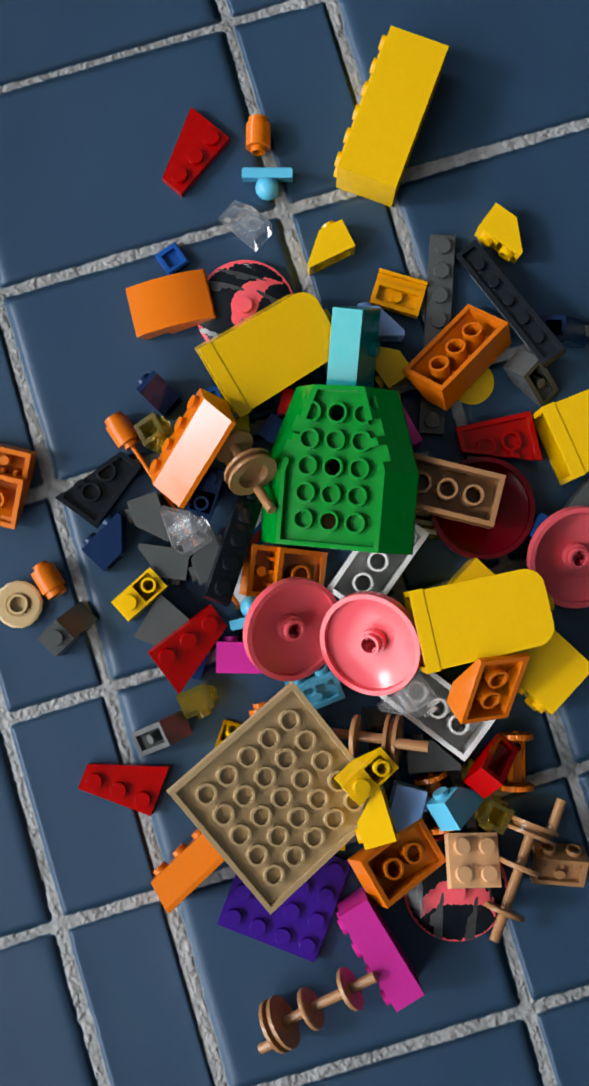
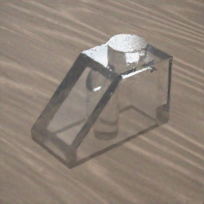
M236 200L218 218L222 224L255 252L272 234V225L268 219L254 207Z
M164 505L159 507L170 543L177 552L190 557L213 541L209 532L211 529L210 525L204 517H199L187 510Z
M418 673L405 687L388 695L376 706L381 712L412 717H421L422 715L428 717L438 709L436 705L441 701L423 676Z

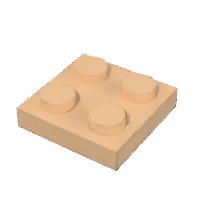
M497 832L444 834L448 889L502 887Z

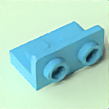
M326 663L310 676L292 681L316 710L346 698L339 680ZM284 681L285 686H286L290 681Z

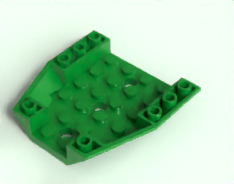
M323 384L296 387L270 452L277 463V471L274 478L264 489L277 507V510L272 514H268L262 506L260 541L361 552L413 555L419 471L399 391L367 386ZM336 406H342L345 411L342 419L335 421L332 417V411ZM336 459L340 463V470L337 474L331 475L328 471V464ZM329 513L333 514L336 519V524L332 529H328L324 525V517Z

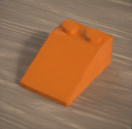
M528 653L478 658L453 681L447 704L460 724L508 718L530 658Z
M422 817L397 832L399 837L396 842L367 850L362 847L347 859L373 905L388 909L446 862L443 853Z

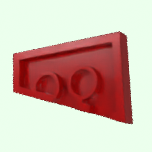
M192 107L162 177L163 182L182 198L230 143V139L226 134Z
M531 411L455 428L460 454L539 462L543 460Z
M210 604L147 651L178 694L188 683L227 625Z
M88 763L78 789L151 816L170 765Z

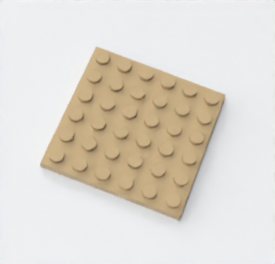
M292 681L166 790L270 915L356 835L355 828L358 827L357 822L371 797L369 796L359 806L333 779L355 758Z

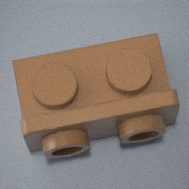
M534 841L532 846L534 854L532 869L539 871L540 876L534 877L530 875L532 884L584 888L589 859L583 845L556 843V846H552L544 842Z

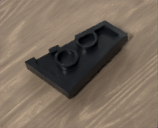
M121 451L96 468L93 473L79 480L73 487L55 498L98 529L143 467Z

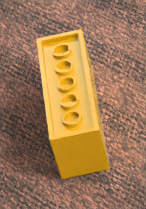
M392 25L388 34L382 35L378 47V57H374L372 61L369 81H365L363 85L360 105L356 104L352 115V126L346 130L343 143H345L343 150L338 152L334 163L336 168L333 177L337 178L336 188L392 207L442 74L449 48L448 45Z
M478 558L468 560L445 585L495 574ZM554 630L552 638L542 646L505 654L528 653L530 655L517 692L526 697L524 702L534 711L537 710L541 714L546 712L552 715L589 675V661L556 630Z

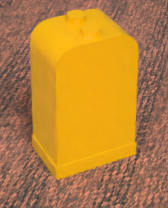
M306 292L288 294L211 340L196 346L195 350L224 399L229 401L233 407V414L241 418L251 412L256 406L328 362L332 316L327 309H322L319 301L313 295Z
M589 389L558 402L542 406L532 414L535 430L560 486L589 472Z
M520 569L428 589L421 588L403 592L406 609L414 617L423 656L420 670L426 674L475 662L478 658L501 656L539 647L546 644L554 633V621L551 612L554 611L553 598L550 594L547 595L542 577L531 569Z

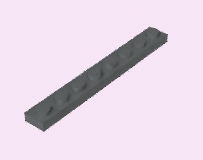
M431 234L429 238L423 349L451 322L456 236ZM420 393L419 434L443 436L445 410L427 401Z

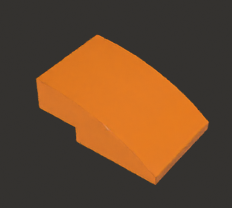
M205 269L171 274L125 288L136 336L144 340H149L165 333L174 334L217 318Z
M0 443V526L15 530L28 495L37 452Z
M250 543L243 563L239 594L257 597L271 584L289 577L309 578L324 586L328 553Z

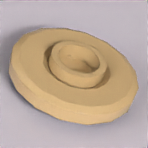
M27 581L7 583L0 589V620L12 628L31 626L39 619L43 611L44 601L41 592L35 585Z

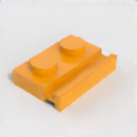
M379 268L369 303H372V306H380L384 310L417 319L428 282Z

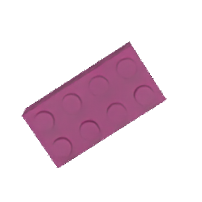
M363 886L338 901L337 923L344 935L350 934L353 942L351 946L359 959L364 957L367 973L372 971L377 973L379 978L377 983L381 989L379 992L386 1005L392 1004L395 1011L398 1012L424 996L417 973L379 910L372 904Z

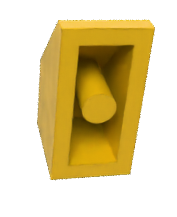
M342 219L337 222L334 220L329 221L319 230L308 261L307 272L309 276L354 255L355 244Z
M383 784L371 795L357 822L358 827L355 828L358 843H363L365 850L396 842L399 837Z

